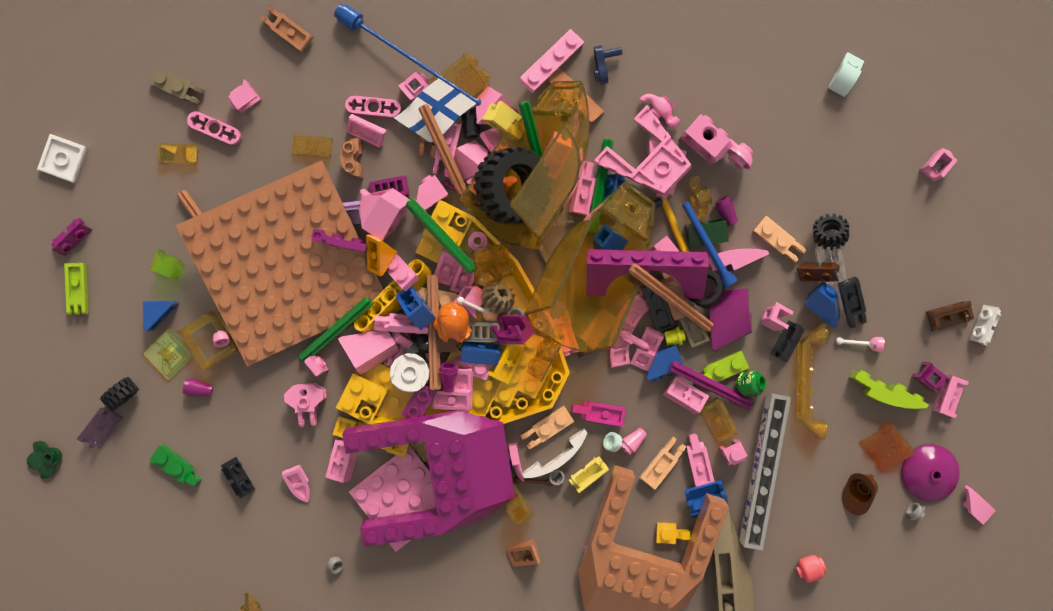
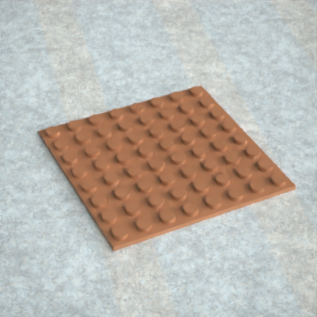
M322 160L175 225L247 367L329 329L364 297H368L373 301L383 291L377 275L367 270L366 252L362 253L311 241L314 229L324 230L326 235L332 237L333 233L344 236V240L351 241L352 238L359 239Z

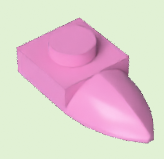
M461 356L454 358L459 368L473 369V376L484 380L488 379L489 375L487 373L491 370L492 365L461 362Z
M517 443L509 444V449H507L509 461H512V466L517 476L524 482Z
M301 465L283 471L282 477L290 491L298 499L307 503L310 498L308 478Z

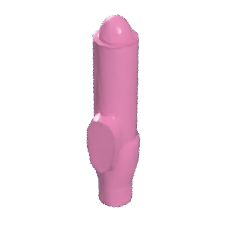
M619 327L616 329L615 333L620 335L622 340L628 344H635L644 350L650 349L647 342Z

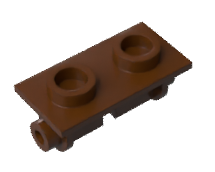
M803 262L799 267H796L800 281L839 282L837 272L840 270V265L835 262H822L821 267H818V262Z

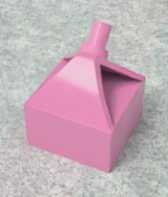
M393 188L375 193H369L366 189H361L359 194L361 195L360 218L362 229L383 241L396 230L408 209L406 202L410 199Z

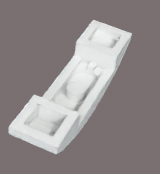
M582 428L569 438L572 444L571 447L543 467L537 461L522 472L523 477L533 478L542 476L565 464L578 451L587 435L585 428Z

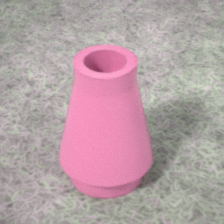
M639 427L636 431L622 439V450L629 456L632 453L635 454L643 440L647 437V434Z

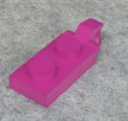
M583 401V405L573 404L571 411L580 413V418L587 421L623 427L626 407Z

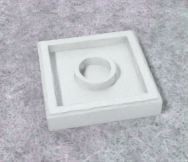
M50 134L37 170L76 183L88 147Z

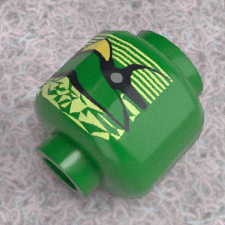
M758 371L742 372L736 380V389L746 397L758 396L766 388V379Z

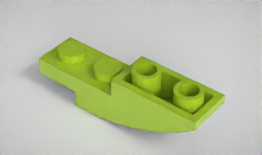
M860 370V372L852 371L849 376L865 386L862 391L863 395L876 401L910 409H922L929 406V404L923 401L924 398L916 393L910 394L907 392L908 388L902 384L887 385L880 380L875 382L870 379L871 375L863 370Z

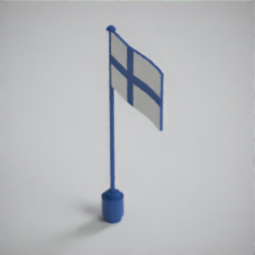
M340 4L336 8L334 17L337 18L339 23L351 31L359 30L360 28L364 29L438 78L425 88L394 119L432 143L431 135L418 110L420 106L425 104L430 106L442 135H444L460 116L475 105H481V99L477 100L363 25L364 20L361 13L349 5Z

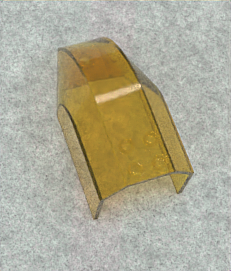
M553 81L537 97L538 102L531 107L543 153L554 132L556 131L558 134L544 155L541 156L542 158L523 186H521L519 176L511 168L507 170L504 176V192L511 201L510 206L524 223L504 224L497 223L494 219H489L485 215L486 211L482 212L479 208L480 202L475 199L477 193L476 190H473V184H476V179L474 178L459 198L487 231L510 245L538 250L578 186L587 157L590 128L587 96L582 81ZM522 118L519 121L515 119L492 152L511 147H523L527 151L530 150Z
M625 181L562 238L552 252L524 312L526 319L529 320L535 330L560 346L583 353L615 347L641 282L630 273H626L610 284L606 296H586L587 249H593V238L605 223L620 232L629 241L623 250L649 251V245L652 244L650 231L654 224L656 204L654 201Z

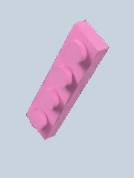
M570 29L519 78V82L533 94L584 44V41Z

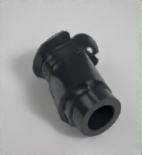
M412 333L411 338L418 344L419 351L429 354L427 334Z

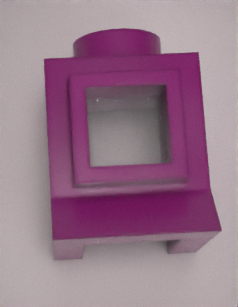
M922 362L921 365L925 368L920 374L913 373L912 377L927 390L936 392V390L940 391L946 384L945 379L947 376L932 363Z

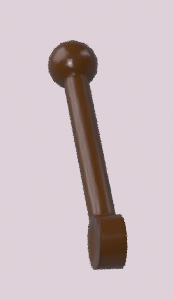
M515 476V483L522 482L518 476ZM524 478V482L546 484L548 487L553 486L549 479Z

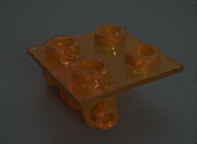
M887 422L881 425L882 429L859 442L882 472L916 454L893 423L888 424Z

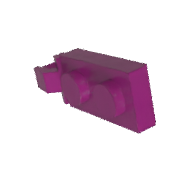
M319 229L313 230L311 241L362 253L365 252L367 246L363 244L361 239L352 238L351 241L344 240V236L333 233L332 237L326 235L324 230Z

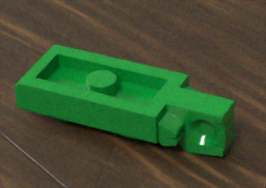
M160 444L149 459L183 484L187 482L194 487L201 480L194 473L195 469L192 464L164 444Z

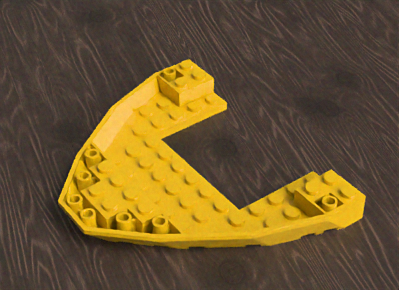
M439 200L431 217L470 259L473 260L475 250L468 244L469 236L474 232H482L486 235L488 240L486 247H491L495 250L496 256L503 267V278L500 282L502 285L507 284L508 288H512L511 293L516 295L514 297L515 303L512 307L519 306L522 308L535 331V334L523 345L516 344L526 350L509 385L490 375L487 380L473 376L472 409L467 412L505 424L553 408L570 372L551 317L518 260L474 216ZM425 228L424 236L415 253L438 263L442 248L444 247ZM475 238L474 243L476 245L481 244V238ZM483 261L479 264V272L483 280L496 278V267L493 262ZM489 282L488 284H480L484 286L482 290H484L491 282ZM485 302L481 305V308L485 307ZM476 311L477 319L469 317V322H488L482 317V312ZM500 313V314L498 315V317H499L500 315H508V314H507V313H505V314ZM475 326V338H478V326ZM482 326V338H486V326ZM490 326V338H494L492 326ZM464 341L460 342V345L458 346L461 351ZM479 342V343L498 344L497 342ZM500 344V345H502V348H501V356H502V354H503V352H504V350H505L507 344ZM451 352L446 362L455 363L454 358L461 356V353ZM380 363L362 375L357 370L352 374L336 408L367 424L406 419L401 416V413L414 392H402L397 389L391 382L390 367ZM492 365L490 371L494 373L497 365ZM432 400L423 416L457 410L433 409Z

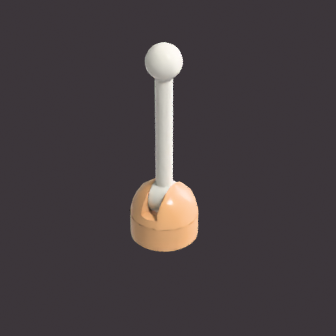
M463 297L457 298L458 304H465L482 312V317L488 322H494L498 317L495 311L490 313L489 307L481 308L465 301Z

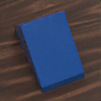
M143 301L144 330L154 331L179 303L177 301Z

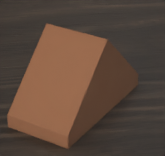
M534 538L506 549L513 567L541 563Z

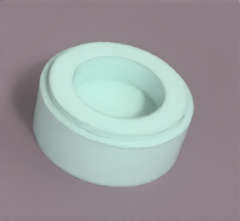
M615 432L608 433L603 441L604 448L610 452H617L622 445V437Z

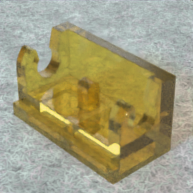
M717 397L704 404L701 412L716 441L720 440L722 442L739 434L720 398Z

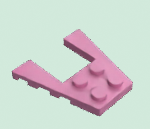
M646 105L634 118V121L660 142L651 154L634 169L607 146L594 161L599 166L665 196L692 166L679 147L673 142L669 133L665 131L658 118L652 113L650 107Z

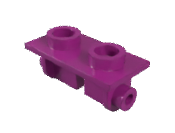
M81 218L74 219L66 227L67 234L62 231L52 240L51 249L66 256L92 229L84 225L85 222Z
M429 384L415 391L401 416L406 419L423 416L437 391L430 390Z

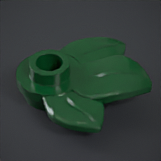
M44 441L34 442L33 449L35 452L28 456L27 465L32 469H39L41 479L48 478L54 474L55 466L62 459V453L58 448L49 447Z

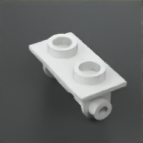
M983 305L969 340L979 342V344L984 346L991 343L990 340L994 333V330L991 328L992 326H997L1002 315L998 307Z

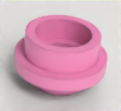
M474 232L468 239V244L473 250L486 247L488 243L486 235L482 232ZM477 237L481 238V244L479 245L474 243Z

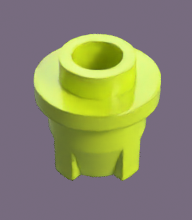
M679 326L676 329L664 332L667 346L677 344L681 346L683 345L682 341H686L684 330H680Z

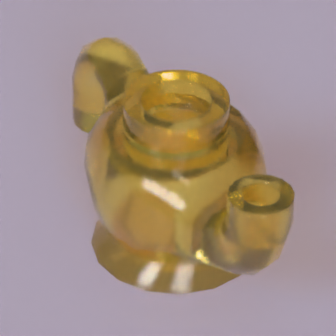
M697 175L690 178L688 182L692 190L689 200L692 207L696 206L700 213L697 218L699 221H702L707 214L708 205L712 204V198L707 186L705 188L699 187L700 179Z

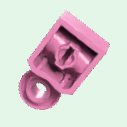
M700 114L680 137L683 142L709 164L717 163L727 153L729 155L728 159L736 167L750 170L752 167L754 151L745 143L738 145L731 138L729 139L728 134L723 129L716 128L713 125L712 119L706 115ZM703 135H706L708 140L704 139Z

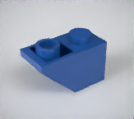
M604 223L593 238V249L623 250L629 241L620 232Z
M676 345L656 351L655 358L645 373L646 380L655 382L661 380L664 374L674 375L675 373L669 369L673 361L683 365Z

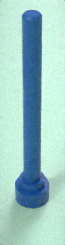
M689 202L682 204L685 213L721 275L720 279L723 288L737 281L735 275L727 271Z

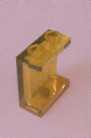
M464 52L460 59L440 75L471 96L476 97L487 86H490L488 81L490 77L484 69L480 70L476 64L478 62L472 54L468 55ZM433 76L432 78H430V79H429L430 84H432V83H433L434 81H436L438 78L435 77V76Z

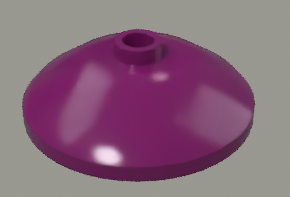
M924 444L914 448L908 453L902 464L901 477L905 488L914 497L923 501L933 502L946 498L954 491L959 481L960 471L956 458L949 450L939 445ZM935 472L938 473V476L936 478L933 477V474Z

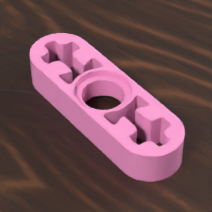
M350 96L345 103L346 109L353 115L394 118L402 112L399 102L392 99ZM356 101L359 105H364L365 112L362 107H356L353 110L350 104ZM370 103H378L379 109L376 112H370L368 109ZM382 103H385L384 106L391 108L392 104H394L398 110L391 114L390 110L384 109V113H382Z
M192 112L187 118L188 125L191 128L227 144L238 145L242 140V133L238 129L200 112ZM194 118H199L201 121L205 122V126L199 123L196 124L193 121ZM214 123H217L220 127L219 132L216 134H212L210 131V127ZM224 132L234 133L237 137L236 139H231L224 135Z

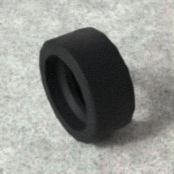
M708 270L707 278L712 279L716 283L717 290L715 295L706 300L690 298L693 303L703 308L713 307L718 304L725 292L719 275L711 270Z

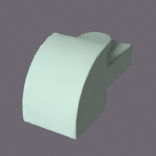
M847 52L828 88L845 97L860 76L864 61Z

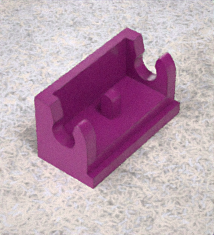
M500 315L497 318L498 323L501 325L500 331L496 325H492V331L497 338L498 344L523 345L535 334L526 315Z

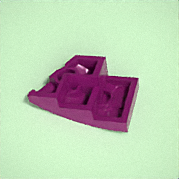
M748 289L725 290L721 301L715 306L709 307L710 321L714 325L711 328L714 352H717L719 348L737 341L738 338L752 333V314L749 310ZM709 291V299L715 295L716 291Z

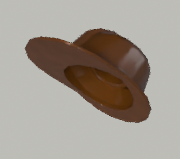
M854 473L849 477L842 494V501L850 513L863 515L870 509L878 492V485L873 479L874 475Z

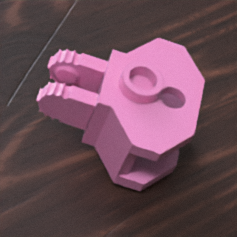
M317 383L293 385L284 394L285 403L293 407L295 413H298L300 427L305 425L304 412H310V423L312 426H316V410H318V405L327 398L326 389Z

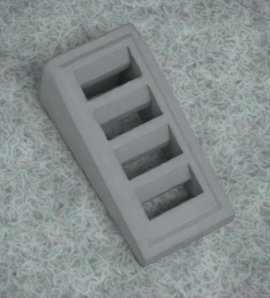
M498 322L468 323L471 326L472 332L471 338H468L466 342H497L495 334L494 338H490V326L496 325L500 331V324ZM475 326H478V338H475ZM482 326H486V338H482Z

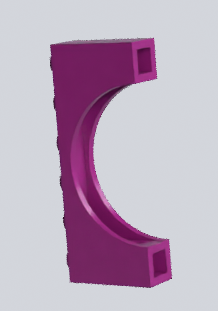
M587 249L586 296H606L610 284L618 277L629 273L628 270L631 265L636 264L644 270L659 271L672 276L682 286L684 298L704 299L709 269L708 252Z

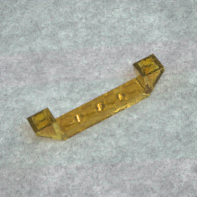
M816 324L798 342L797 419L820 440H825V435L828 434V425L825 423V420L810 419V416L813 414V406L810 404V397L813 395V387L810 385L813 367L810 366V358H813L811 343H826V339L829 337V330L826 328V324Z

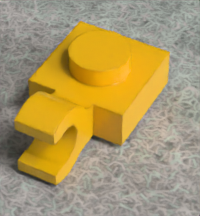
M657 522L656 543L676 544V538L690 540V532L688 529H676V523Z

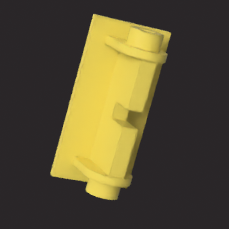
M600 456L594 457L583 470L581 469L574 475H571L569 481L580 494L608 472L609 468Z

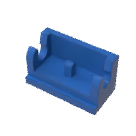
M721 480L684 490L686 504L692 518L698 517L706 493L723 498L728 504L726 491L723 489Z

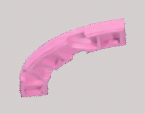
M642 291L625 306L618 317L620 322L613 329L610 341L611 368L630 364V344L623 341L622 337L615 333V331L619 327L632 334L639 320L648 311Z

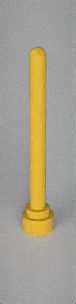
M668 198L661 199L663 202L662 207L680 251L689 252Z

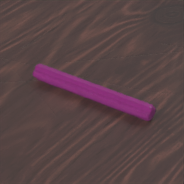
M673 361L669 367L671 372L745 409H750L753 405L752 399L676 361Z

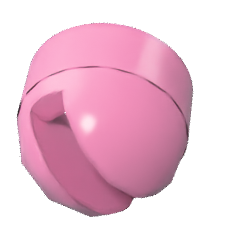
M220 330L213 335L215 347H224L230 343L225 331Z

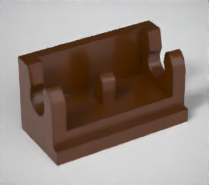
M961 301L926 311L931 331L974 320L971 301Z

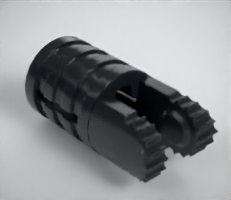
M475 105L461 116L465 139L476 138L481 134L479 124H477Z

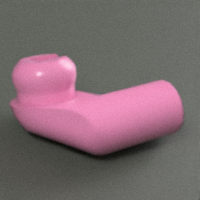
M398 344L397 346L400 351L383 361V363L391 367L395 359L405 354L406 347Z

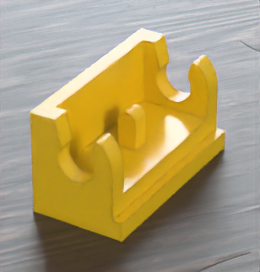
M507 344L494 373L488 371L487 374L509 385L526 349L516 344Z

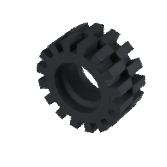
M826 214V218L820 216V220L816 219L815 224H813L814 242L819 247L823 245L825 250L827 247H830V250H833V247L839 249L840 245L844 246L845 242L849 240V222L847 223L846 218L842 219L841 215L836 217V214H833L830 217L829 214ZM831 229L838 231L835 234L824 233L826 230Z
M125 377L110 387L108 391L104 392L100 400L109 411H113L129 401L139 391V388L129 377Z

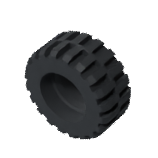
M511 147L494 151L492 154L484 157V162H480L477 167L479 172H475L474 175L476 184H473V190H476L477 195H475V199L480 202L479 208L482 212L486 211L485 215L489 219H494L495 222L504 224L527 223L536 219L538 214H542L545 210L544 205H548L549 202L548 194H551V188H549L551 178L547 175V172H549L547 167L542 164L543 160L540 157H535V152L527 151L523 147ZM509 168L517 173L522 186L520 198L515 204L507 198L503 188L504 176Z

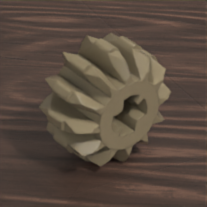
M500 281L492 282L483 290L482 301L485 302V307L490 308V313L495 311L497 315L500 313L505 314L514 305V297L516 295L511 293L512 288H508L507 284L502 285Z

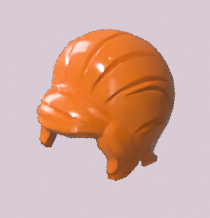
M456 302L444 304L435 316L436 319L432 322V326L438 331V335L443 342H447L449 338L455 339L457 342L466 341L472 332L468 325L469 317L466 309Z

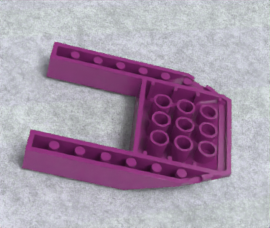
M464 410L345 428L342 434L346 454L425 441L436 509L363 520L360 527L363 547L442 535L482 521L515 498L503 422L490 420L480 415H473Z

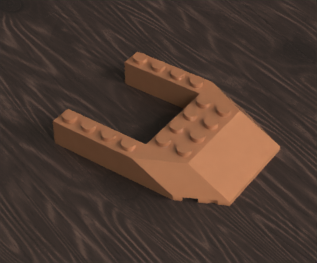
M614 465L578 569L584 611H682L688 605L706 572L729 508L725 499L706 493L681 563L613 543L635 476L632 470Z

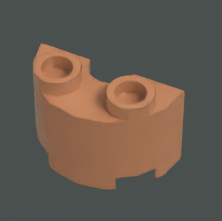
M354 138L343 144L340 152V161L346 172L355 178L363 179V165L357 162L358 156L362 155V141L359 138Z

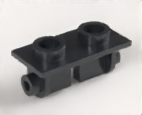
M790 320L786 323L789 325L788 329L782 331L770 353L785 362L789 361L805 331L802 325L793 323Z
M237 457L221 465V471H223L227 480L233 479L234 481L230 485L236 496L242 498L255 490Z

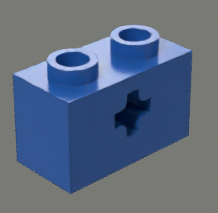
M413 286L406 292L402 290L396 295L405 314L420 331L436 319L424 298Z

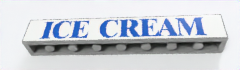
M766 392L739 539L740 544L745 548L763 551L791 397Z

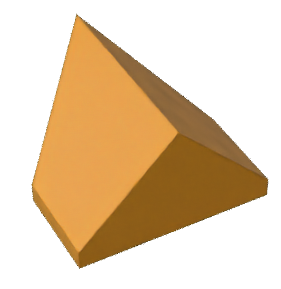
M368 234L366 235L367 270L378 276H383L397 251L384 241Z

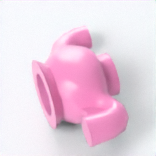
M645 94L640 97L643 103L646 101L651 102L653 106L652 113L658 119L660 117L664 118L668 126L674 127L681 122L677 116H672V109L676 108L664 94L662 97L653 94Z

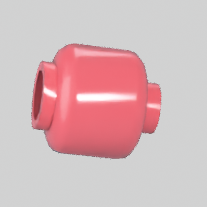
M816 555L799 559L798 567H796L798 577L800 579L803 578L807 583L823 579L824 573L827 572L823 559L821 557L818 558Z

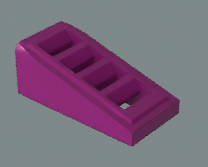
M407 176L369 182L370 193H375V186L378 185L379 191H383L384 184H386L387 189H391V183L394 184V189L398 191L397 182H401L402 191L399 193L404 196H410Z

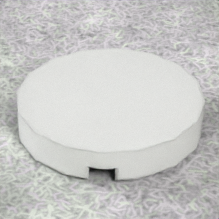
M410 353L399 356L390 367L391 382L402 392L412 393L420 390L425 386L429 378V369L425 360L416 354Z

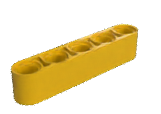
M416 259L410 262L408 266L419 277L412 285L418 291L427 282V276L432 275V270L424 262ZM395 280L372 301L373 306L354 321L356 330L361 333L377 331L374 330L375 316H390V313L396 314L402 308L396 295L403 289Z

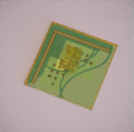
M169 327L142 353L147 361L167 381L196 355Z

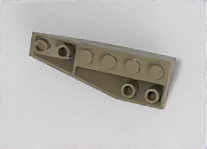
M728 508L712 552L715 611H754L752 580Z

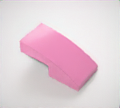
M646 327L641 340L647 342L650 349L644 350L637 346L630 364L647 371L655 358L656 351L664 338V334Z

